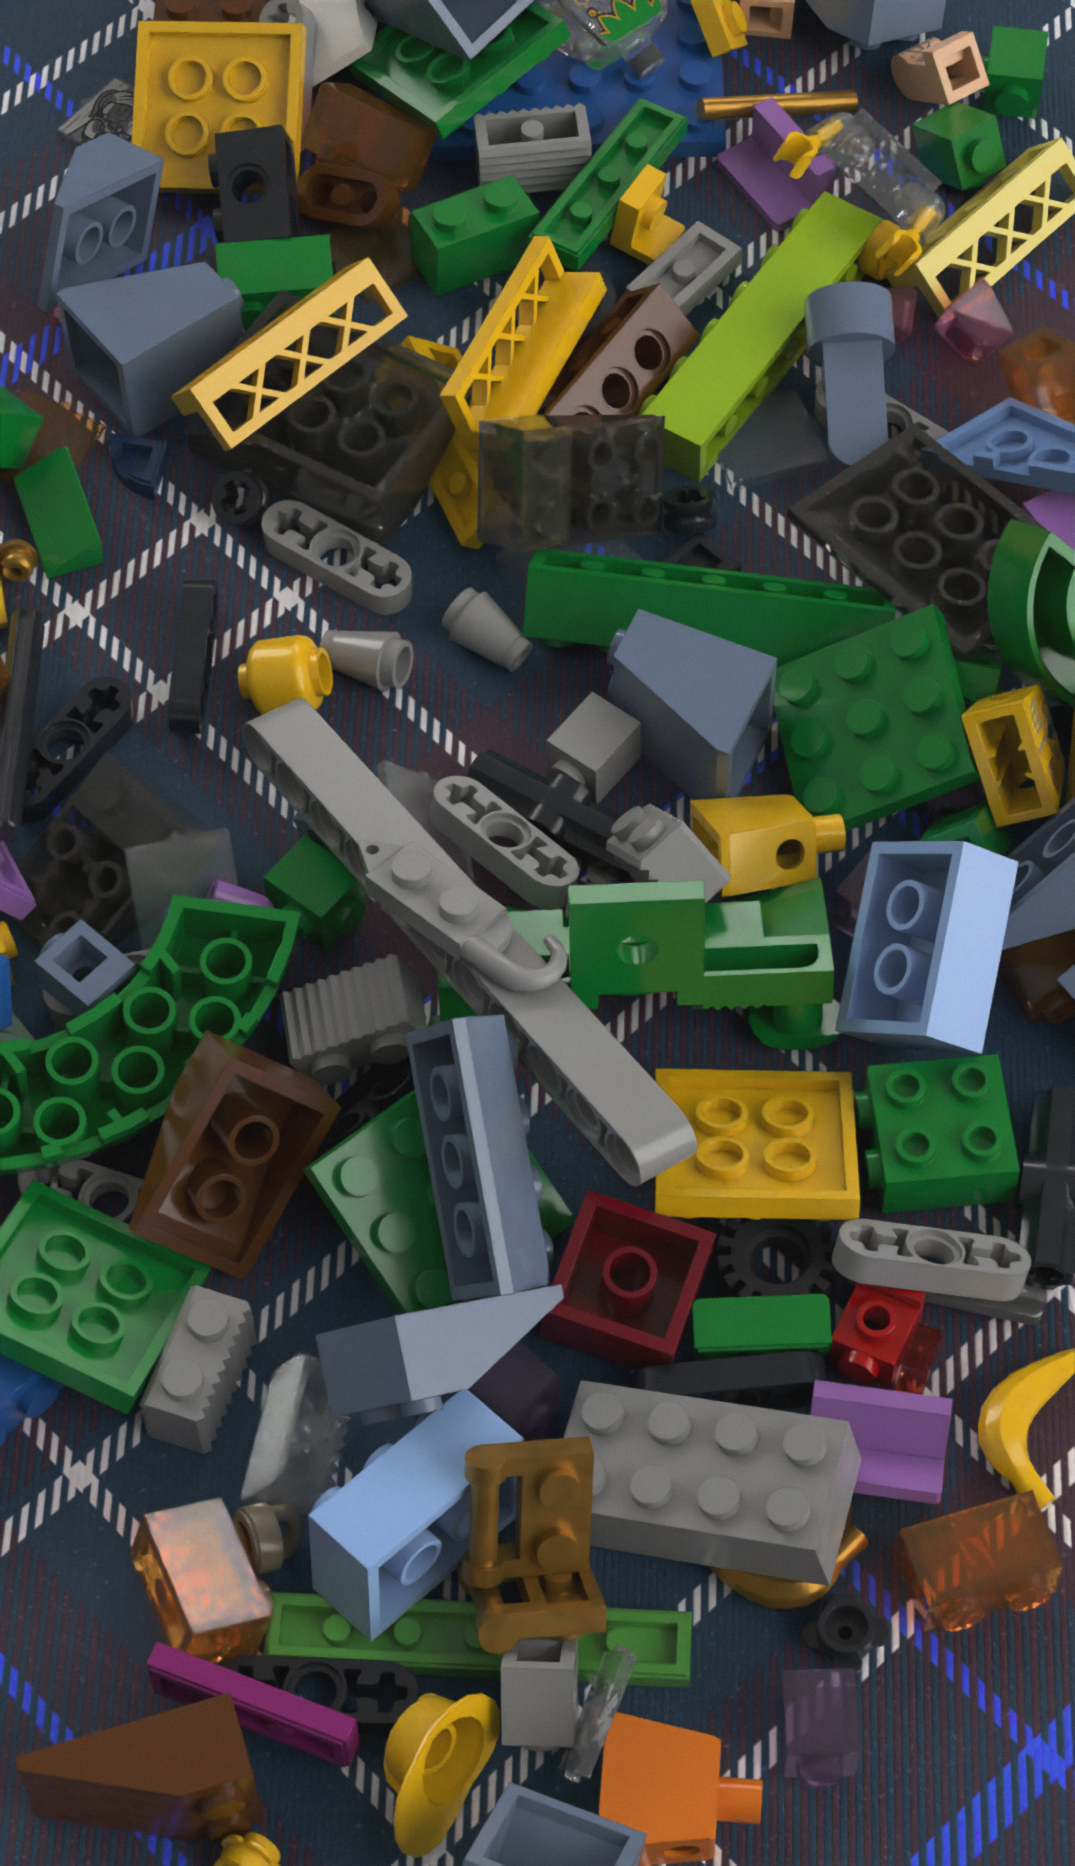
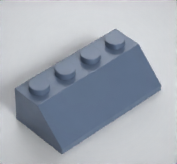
M504 1015L455 1018L406 1033L452 1301L507 1295L552 1284L549 1270L554 1264V1250L548 1233L542 1230L538 1202L542 1196V1183L538 1169L533 1163H530L526 1136L530 1130V1116L526 1102L521 1096H518L514 1069L518 1063V1048L514 1035L510 1030H506Z

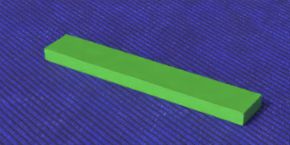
M270 1592L264 1656L388 1661L405 1666L413 1675L501 1679L503 1653L491 1654L485 1651L479 1644L474 1627L478 1615L473 1601L421 1599L370 1642L319 1594ZM606 1608V1632L585 1633L582 1637L578 1638V1683L611 1684L612 1680V1684H614L619 1675V1684L615 1683L616 1685H624L626 1683L623 1682L624 1678L627 1679L626 1677H628L626 1685L689 1688L692 1612ZM622 1660V1662H623V1660H624V1663H622L623 1665H622L621 1669L619 1670V1672H618V1670H617L616 1673H615V1675H614L613 1671H614L615 1665H617V1667H618L620 1661Z

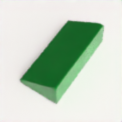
M68 446L53 451L13 478L47 579L104 563L101 540Z
M802 1294L700 1298L693 1302L692 1362L793 1351L815 1352L820 1354L824 1360L825 1357H828L832 1336L830 1305L827 1295Z

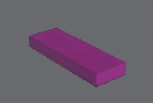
M156 1642L146 1663L155 1694L183 1705H189L230 1692L240 1727L341 1767L351 1766L360 1745L356 1718L160 1642Z

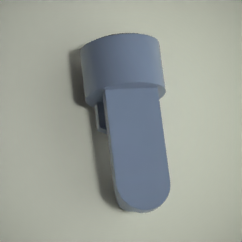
M849 281L830 284L813 291L806 297L804 309L807 357L813 364L821 367L829 452L846 474L859 477L865 475L871 468L876 466L884 458L887 451L888 427L883 362L892 357L895 352L891 293L886 288L877 284Z

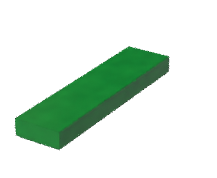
M639 98L529 234L528 246L534 236H549L561 265L578 272L614 226L619 199L647 164L656 169L661 167L687 134L689 118Z

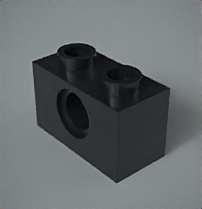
M274 125L215 133L216 153L209 154L208 167L211 183L214 188L219 187L221 208L213 210V225L218 243L301 237L293 140L283 126ZM254 183L265 184L264 193L259 200L250 204L242 203L243 192L248 186Z

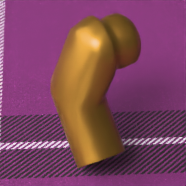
M12 539L1 543V578H8L16 582L29 579L38 564L36 550L22 539Z

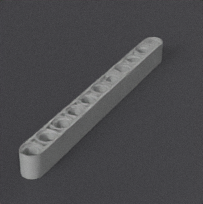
M303 698L294 699L246 722L242 726L245 746L258 769L365 889L366 872L358 848V841L360 839L398 846H405L410 841H414L474 884ZM378 903L478 1016L504 1015L506 1030H510L516 1040L520 1064L628 1184L636 1187L696 1154V1137L685 1114L561 978L543 990L534 992L510 990L499 985L465 959L459 962ZM512 926V938L502 954L524 968L533 969L546 965L547 963Z

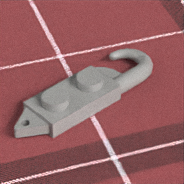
M364 839L358 841L359 855L366 872V894L459 962L465 959L499 985L518 992L543 990L557 982L565 972L568 956L564 945L553 935H546L543 942L550 951L551 958L546 965L540 968L528 969L521 967L503 955L502 952L507 948L512 938V919L507 914V908L414 841H410L405 846Z

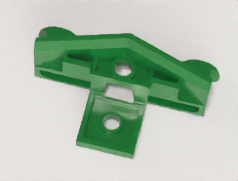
M820 877L721 903H705L703 880L568 886L569 918L563 917L562 909L528 911L504 906L507 908V914L512 919V926L546 963L550 961L551 955L544 945V937L546 935H553L564 945L568 959L566 970L560 978L588 1009H598L599 995L639 996L658 992H674L677 1005H692V1009H709L712 1006L720 1010L726 1006L732 1010L737 1005L743 1009L752 1005L748 1021L753 1034L762 1044L772 1048L783 1050L816 1048L835 1041L841 1034L835 1031L840 1003L833 998L834 965L824 891ZM438 971L440 1015L433 1016L427 1026L455 1018L478 1016Z

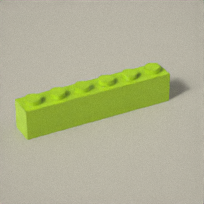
M826 191L820 195L810 209H801L792 223L789 235L780 246L774 244L769 248L762 260L758 273L750 282L743 281L738 286L731 299L730 307L719 320L713 318L707 324L701 335L699 345L689 357L682 356L674 365L668 383L657 396L651 394L642 404L637 416V425L640 427V453L700 483L806 350L804 309L806 297L813 291L830 284L861 281L865 273L861 272L858 267L860 254L865 249L874 230L883 221V218Z

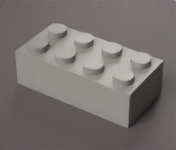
M580 1381L564 1438L589 1436L594 1450L590 1546L830 1586L862 1460L849 1421Z

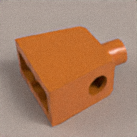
M606 1711L607 1720L605 1727L609 1722L608 1716H612L608 1724V1732L605 1733L607 1735L604 1738L599 1816L647 1834L638 1866L712 1859L715 1852L717 1821L760 1824L763 1780L720 1777L721 1739L713 1735L615 1712V1715L610 1712L609 1715V1712Z

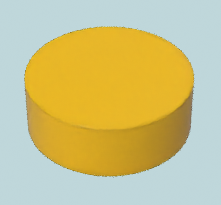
M883 220L876 227L865 249L860 254L859 270L876 280L887 278L884 273L896 262L887 254H884L878 260L875 256L876 250L898 229L904 228L889 220Z

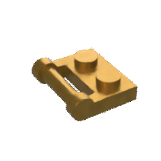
M589 1436L482 1444L467 1450L465 1453L464 1477L471 1483L470 1548L462 1555V1579L466 1584L475 1588L487 1589L499 1585L504 1578L589 1571L594 1450ZM517 1476L515 1543L498 1544L500 1484L507 1477Z
M462 1559L457 1565L456 1571L460 1585L467 1594L472 1596L478 1615L474 1627L479 1644L485 1651L491 1654H502L510 1651L516 1646L519 1639L548 1637L558 1641H571L582 1637L585 1633L606 1632V1604L590 1563L589 1571L504 1578L502 1582H516L523 1602L513 1604L503 1603L498 1585L482 1589L466 1584L462 1579Z

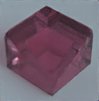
M984 278L980 279L946 307L934 326L941 336L973 368L1014 333L991 286Z

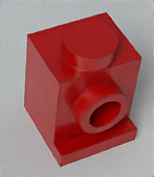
M857 1282L833 1333L828 1362L837 1365L838 1369L845 1376L854 1381L871 1384L875 1381L891 1388L921 1322L926 1292ZM865 1324H867V1325H869V1326H871V1327H874V1328H876V1329H879V1330H872V1329L868 1328Z

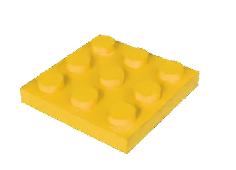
M138 21L132 144L164 159L159 193L220 194L219 187L214 188L211 183L208 167L209 154L216 153L215 133L282 125L293 140L296 181L298 184L307 29L303 23ZM254 183L248 186L243 194L263 195L265 184Z
M655 1069V1082L685 1114L693 1128L697 1141L696 1154L655 1176V1213L667 1217L815 1219L818 1221L859 1219L860 1188L852 1072Z

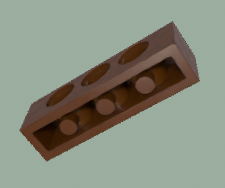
M660 283L627 292L619 299L566 361L517 449L500 450L520 477L531 486L537 498L562 492L564 495H570L581 489L592 476L590 468L600 456L609 453L621 443L625 436L622 432L624 427L632 418L638 416L644 401L651 394L655 395L654 391L665 379L669 378L676 362L682 356H686L685 354L699 339L700 335Z

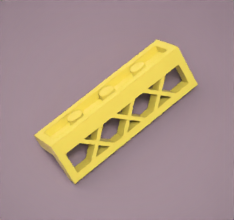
M1061 137L1028 148L919 242L922 248L921 256L901 275L895 276L893 274L897 270L896 263L884 274L895 292L919 286L941 323L951 322L1075 213V158L1063 138ZM1058 169L1073 192L1064 202L1049 199L1051 175ZM1019 203L1034 207L1032 231L1028 234L1013 231L1015 207ZM999 221V227H995L994 225ZM982 235L998 238L996 262L992 266L977 263L978 240ZM963 253L962 259H958L957 257ZM946 267L961 270L959 295L952 301H950L935 277ZM979 274L980 276L975 280V275Z

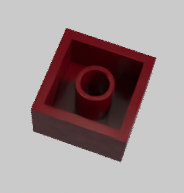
M587 1189L552 1286L562 1285L564 1298L542 1318L539 1337L635 1371L654 1365L673 1364L692 1313L693 1302L697 1299L710 1262L716 1233Z

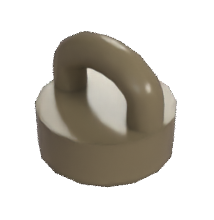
M258 1502L238 1507L233 1516L232 1531L235 1548L243 1567L252 1575L276 1571L281 1568L283 1561L289 1559L295 1553L301 1542L303 1524L301 1515L292 1505L276 1504L269 1506L266 1502ZM280 1521H283L286 1526L283 1540L278 1524Z

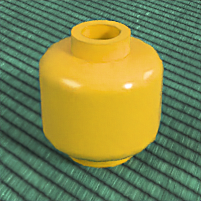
M294 635L259 640L250 648L246 663L240 664L238 668V685L242 697L245 700H252L254 707L261 715L297 698H303L317 710L322 704L324 696L330 695L332 691V666L327 651L322 647L317 648L316 644L308 636Z

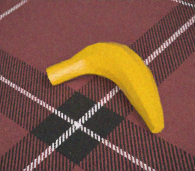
M1075 1348L1034 1361L1011 1373L991 1391L981 1407L978 1422L979 1446L987 1461L1012 1483L1033 1515L1050 1505L1055 1500V1497L1036 1472L1029 1459L1027 1450L1028 1430L1041 1407L1075 1373Z

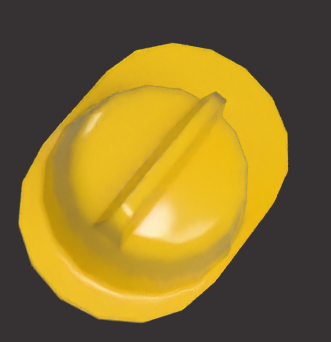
M425 1693L405 1710L392 1728L385 1747L383 1767L386 1781L398 1794L393 1824L395 1841L402 1853L414 1858L429 1854L442 1842L454 1823L473 1782L482 1772L492 1755L500 1733L501 1713L494 1699L483 1693L466 1695L455 1702L434 1693Z

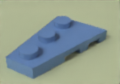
M1012 397L925 446L927 467L1075 494V424Z

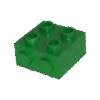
M999 1054L867 1066L864 1091L854 1092V1114L858 1132L869 1131L871 1150L863 1151L864 1178L867 1190L878 1189L882 1214L1014 1201L1020 1169Z

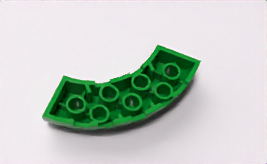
M172 894L165 921L157 939L144 960L140 963V971L118 995L113 992L91 1010L65 1023V1030L31 1042L28 1041V1037L0 1042V1176L48 1169L90 1157L128 1141L163 1121L173 1089L206 1030L240 1046H244L254 1033L278 990L292 956L301 921V912Z

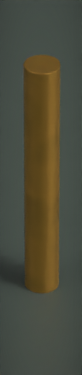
M855 90L706 97L697 100L696 112L700 121L753 118V106L772 97L789 116L852 113L857 110L858 96Z

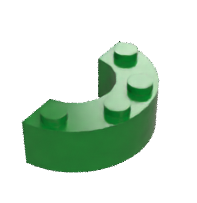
M1010 519L994 552L988 580V616L994 642L1007 667L1026 687L1040 684L1045 698L1074 709L1075 550L1051 531Z

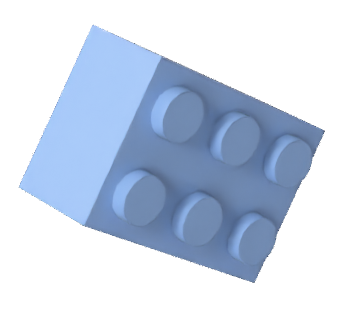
M965 841L872 842L835 1031L890 1049L982 1054L1019 862Z
M468 1389L458 1391L445 1403L442 1402L443 1409L422 1413L415 1427L394 1445L387 1443L379 1447L369 1457L363 1470L342 1488L340 1486L332 1487L322 1494L308 1515L313 1589L370 1642L455 1571L462 1559V1555L470 1548L471 1483L464 1477L465 1453L467 1450L482 1444L524 1441L521 1435ZM517 1476L507 1477L500 1484L498 1533L515 1519Z

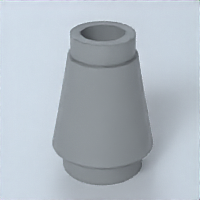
M471 587L465 589L451 603L441 621V625L450 632L449 640L499 666L505 667L510 672L515 671L526 660L533 648V643L523 636L521 630L486 591L479 594Z
M327 630L319 645V648L322 647L327 651L332 669L381 691H387L390 687L402 688L411 673L414 658L413 646L410 641L401 639L398 632Z

